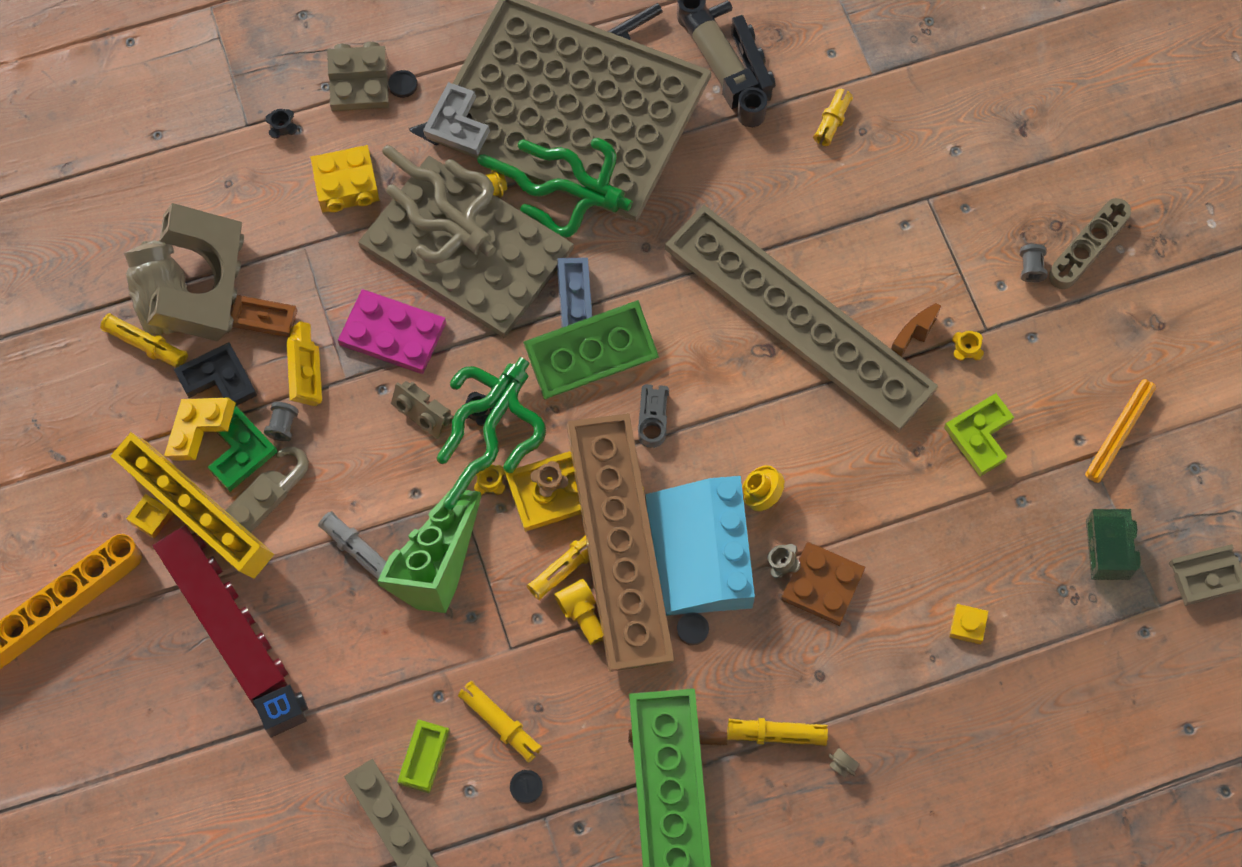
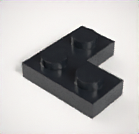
M230 342L174 369L188 398L215 385L218 386L223 398H230L236 402L235 406L258 396Z

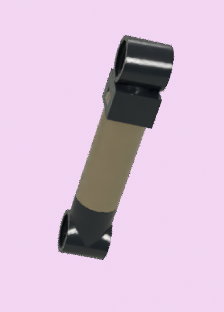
M678 0L677 20L681 26L687 28L723 87L722 95L730 108L738 107V121L742 125L751 128L761 125L765 120L767 96L758 88L759 82L751 69H745L714 19L731 12L733 9L731 2L727 0L708 9L706 0ZM754 106L756 107V109H750L748 107Z

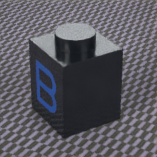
M290 684L253 701L270 738L307 722L304 711L309 708L301 691L295 694Z

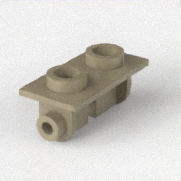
M405 381L402 385L397 382L391 404L399 412L416 422L423 430L438 439L443 424L449 426L454 416L451 415V410L435 399L427 405L425 402L429 400L430 395L419 388L414 382L409 383Z

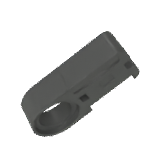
M649 384L642 386L638 438L641 444L649 448L660 446L666 438L667 396H669V388L667 386L660 385L659 389H653V385ZM654 425L660 429L661 434L655 439H649L643 434V430L647 426Z

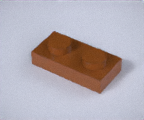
M237 295L231 314L234 319L232 327L289 337L291 326L293 327L298 310L295 305Z

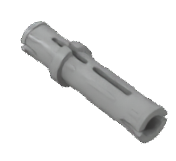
M333 511L325 514L318 523V527L323 529L337 542V547L341 551L346 550L376 579H379L386 561L358 536L359 532L355 528L350 529Z

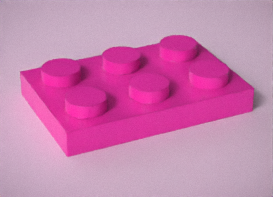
M361 289L338 338V343L340 346L423 374L446 325V318Z

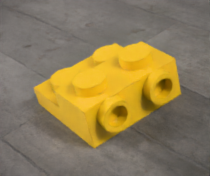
M368 145L310 156L322 213L328 211L339 212L347 207L357 205L368 206L373 202L380 201Z

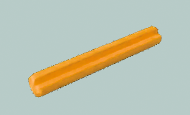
M1147 379L1141 380L1086 471L1085 476L1095 483H1099L1156 390L1154 383Z

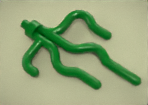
M594 138L591 141L592 148L602 152L605 156L598 179L587 174L578 155L570 149L563 147L547 149L524 139L518 142V148L521 151L547 161L561 159L567 161L572 168L574 176L583 186L561 178L552 179L544 184L537 185L532 183L523 171L485 154H481L477 158L478 164L512 178L529 195L541 197L554 191L562 190L582 198L575 206L568 225L564 227L558 226L549 214L529 204H523L520 207L521 212L564 238L571 237L578 231L585 212L592 206H601L616 213L619 208L629 211L633 204V200L624 197V190L609 184L616 165L617 156L613 146L600 138Z
M519 357L515 364H507L499 378L478 367L466 366L460 369L451 379L450 387L453 390L460 389L469 378L475 379L492 389L485 398L468 402L456 411L452 419L451 435L437 455V462L439 464H446L459 446L464 436L465 420L468 416L486 411L493 406L494 408L487 417L483 427L486 452L482 457L470 462L443 502V506L447 510H452L456 506L475 475L490 467L495 461L499 452L496 426L508 408L519 419L529 423L534 428V433L531 438L518 444L504 463V471L509 474L513 473L523 457L536 450L543 443L546 436V425L543 419L533 411L522 406L518 400V393L529 377L525 371L530 363L526 359Z

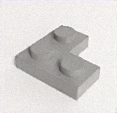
M448 82L423 130L424 135L478 156L490 129L488 125L466 117L476 99L475 91Z

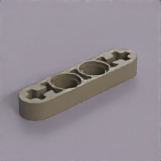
M1115 198L1108 201L1054 262L1049 272V280L1054 287L1067 289L1074 285L1126 225L1131 215V207L1125 200ZM1120 211L1121 215H1117L1112 223H1110L1108 220L1112 212ZM1093 228H1101L1106 232L1107 237L1105 239H1097L1092 235L1091 230ZM1076 248L1086 249L1089 253V258L1079 259L1074 255L1073 250ZM1068 264L1073 266L1068 276L1065 275L1062 278L1058 275L1059 272H1063L1067 268Z

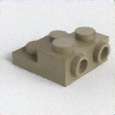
M366 42L363 44V47L351 48L350 45L341 43L335 45L334 49H327L331 111L389 108L388 58L385 46H380L376 42Z

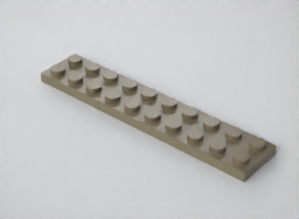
M703 205L665 244V250L897 433L936 392L937 384L707 206Z

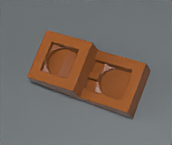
M935 303L913 317L898 334L891 349L902 357L912 338L925 342L937 320L941 305Z

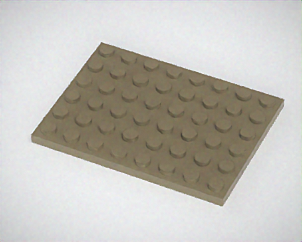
M498 0L452 84L475 91L476 99L466 117L489 126L490 132L478 156L485 154L523 171L530 180L539 184L561 178L583 186L574 176L572 168L567 161L562 159L547 161L525 153L518 148L520 140L524 139L547 149L557 147L570 149L578 155L587 174L595 179L599 177L605 156L602 152L592 148L591 141L594 138H600L610 143L616 151L617 159L609 184L624 190V197L633 200L629 211L619 208L615 214L637 222L711 78V70L525 0ZM426 137L431 141H434L436 143H439L441 145H444L446 147H449L451 149H454L476 159L478 158V156L475 154L466 152L464 150ZM557 190L572 197H575L577 199H582L565 191Z

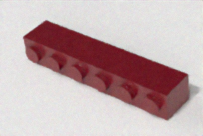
M184 525L153 544L152 546L253 706L255 707L254 700L287 686L288 684L284 677L289 675L279 658L272 661L267 651L272 649L271 645L262 632L256 635L251 628V625L256 622L246 606L239 609L234 600L239 598V595L230 581L225 584L222 583L218 575L223 571L214 556L206 558L202 551L207 547L203 539L196 532L191 534L187 526Z

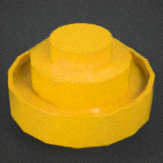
M764 465L756 468L748 475L742 485L744 503L754 511L769 509L782 495L785 484L783 475L772 466Z

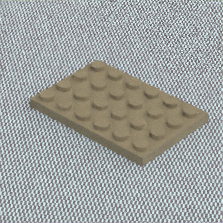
M428 156L419 167L433 170L443 178L447 188V201L464 215L469 205L482 193L480 186L458 179L445 168L444 164L431 156ZM411 177L401 189L417 204L420 215L423 218L451 220L436 206L434 198L435 189L432 183L416 180ZM495 195L476 216V224L491 236L490 243L496 247L494 254L490 257H487L484 253L475 255L465 245H462L448 259L441 263L433 264L422 260L415 252L417 246L424 245L432 252H436L454 236L446 231H423L415 227L409 220L406 209L394 199L358 241L360 248L503 338L509 334L556 273L558 258H567L574 249L572 242Z

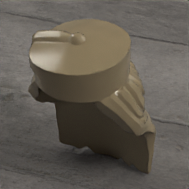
M156 240L143 241L141 245L124 253L129 266L126 273L129 295L143 330L151 335H154V333L161 335L163 332L165 334L176 332L147 324L151 296L156 289L162 285L188 292L185 284L186 275L183 269L171 257V254L174 253L173 246Z

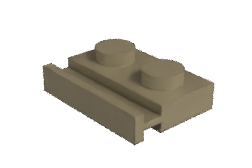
M1232 544L1174 558L1169 562L1170 567L1173 568L1175 573L1174 578L1185 606L1242 592V568L1238 557L1236 558L1234 555Z

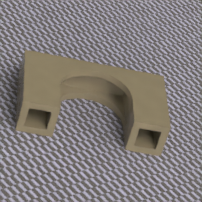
M174 203L169 206L163 215L159 242L192 250L201 255L212 269L214 286L209 292L195 294L160 285L151 296L147 324L214 341H219L226 332L229 333L231 331L234 319L230 315V310L237 296L234 280L237 278L241 267V261L237 260L238 251L242 249L244 243V234H241L242 222Z

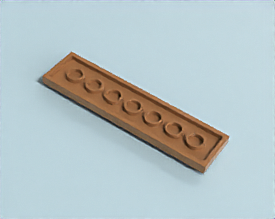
M630 414L568 421L566 426L608 670L613 672L672 663L674 656Z

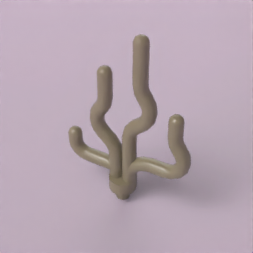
M386 145L383 148V154L409 176L416 180L427 181L433 184L436 206L444 215L451 219H425L420 215L418 206L411 197L394 184L387 187V194L406 209L408 218L415 227L423 231H446L454 236L436 252H432L424 245L417 246L415 252L422 260L433 264L441 263L448 259L462 245H465L475 255L484 253L487 257H490L494 254L496 247L490 243L491 236L476 224V216L490 202L494 193L493 183L487 176L480 172L466 170L453 159H448L445 162V168L458 179L467 183L477 184L482 188V193L469 205L464 215L447 201L446 184L438 173L433 170L417 167L390 145Z

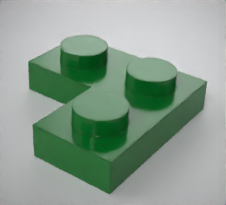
M235 406L228 431H216L231 448L211 463L208 469L231 492L278 451L243 412Z

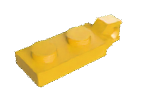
M299 321L293 327L291 326L290 335L287 339L290 401L317 406L322 401L319 346H316L311 341L310 324Z

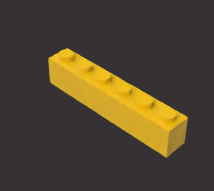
M130 432L112 453L111 457L239 572L255 579L275 555L144 439Z

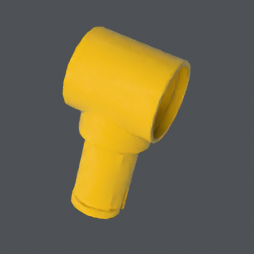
M584 579L554 594L567 619L571 617L573 622H578L590 645L603 640L601 624L594 613L596 601Z

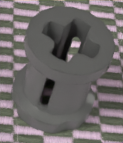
M1028 244L1019 249L1020 256L1023 258L1021 280L1025 282H1041L1046 280L1048 276L1047 270L1044 269V256L1047 254L1046 247L1041 244Z
M273 402L270 408L273 413L269 426H266L264 429V434L274 440L290 441L292 437L290 432L294 417L298 416L299 410L288 403Z

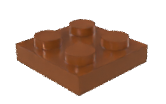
M807 542L798 560L801 563V567L797 572L792 573L781 600L840 626L866 567Z

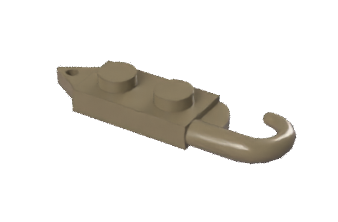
M286 447L277 452V458L288 454L294 455L298 460L297 466L287 476L276 471L262 473L225 510L250 533L287 497V493L306 474L309 461L307 455L301 449Z

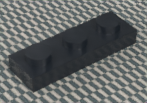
M743 15L733 17L731 35L745 68L751 69L759 82L758 88L766 94L767 101H770L772 90L776 86L773 73L767 71L764 65L766 62L762 48H757L755 44L754 29L751 24L747 25Z

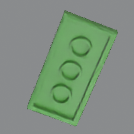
M639 300L523 342L544 400L659 358Z

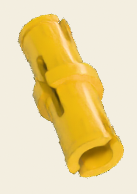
M845 89L836 90L829 108H825L822 113L823 120L813 136L814 141L819 144L823 135H825L822 146H829L837 128L842 126L845 120L844 114L853 100V95L849 91H847L844 99L841 100Z

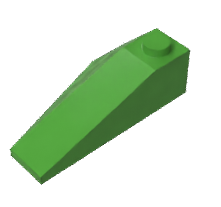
M466 490L452 510H447L444 508L443 502L449 494L448 492L429 512L428 521L419 530L414 529L408 535L410 540L400 551L396 549L389 556L377 581L379 586L415 609L446 613L458 586L482 496L481 492Z

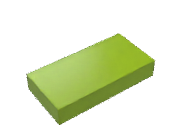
M417 720L397 781L399 785L430 793L449 736V728Z

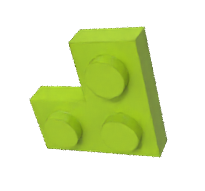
M997 393L945 423L944 429L981 477L1006 461L1007 455L991 434L1011 423L1014 416Z

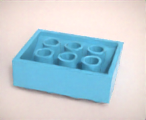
M741 476L708 478L645 494L666 616L753 608L755 594Z

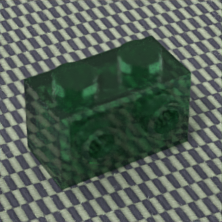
M1092 509L1086 518L1091 580H1130L1141 564L1140 552L1135 550L1134 544L1138 531L1137 522L1132 520L1131 509Z

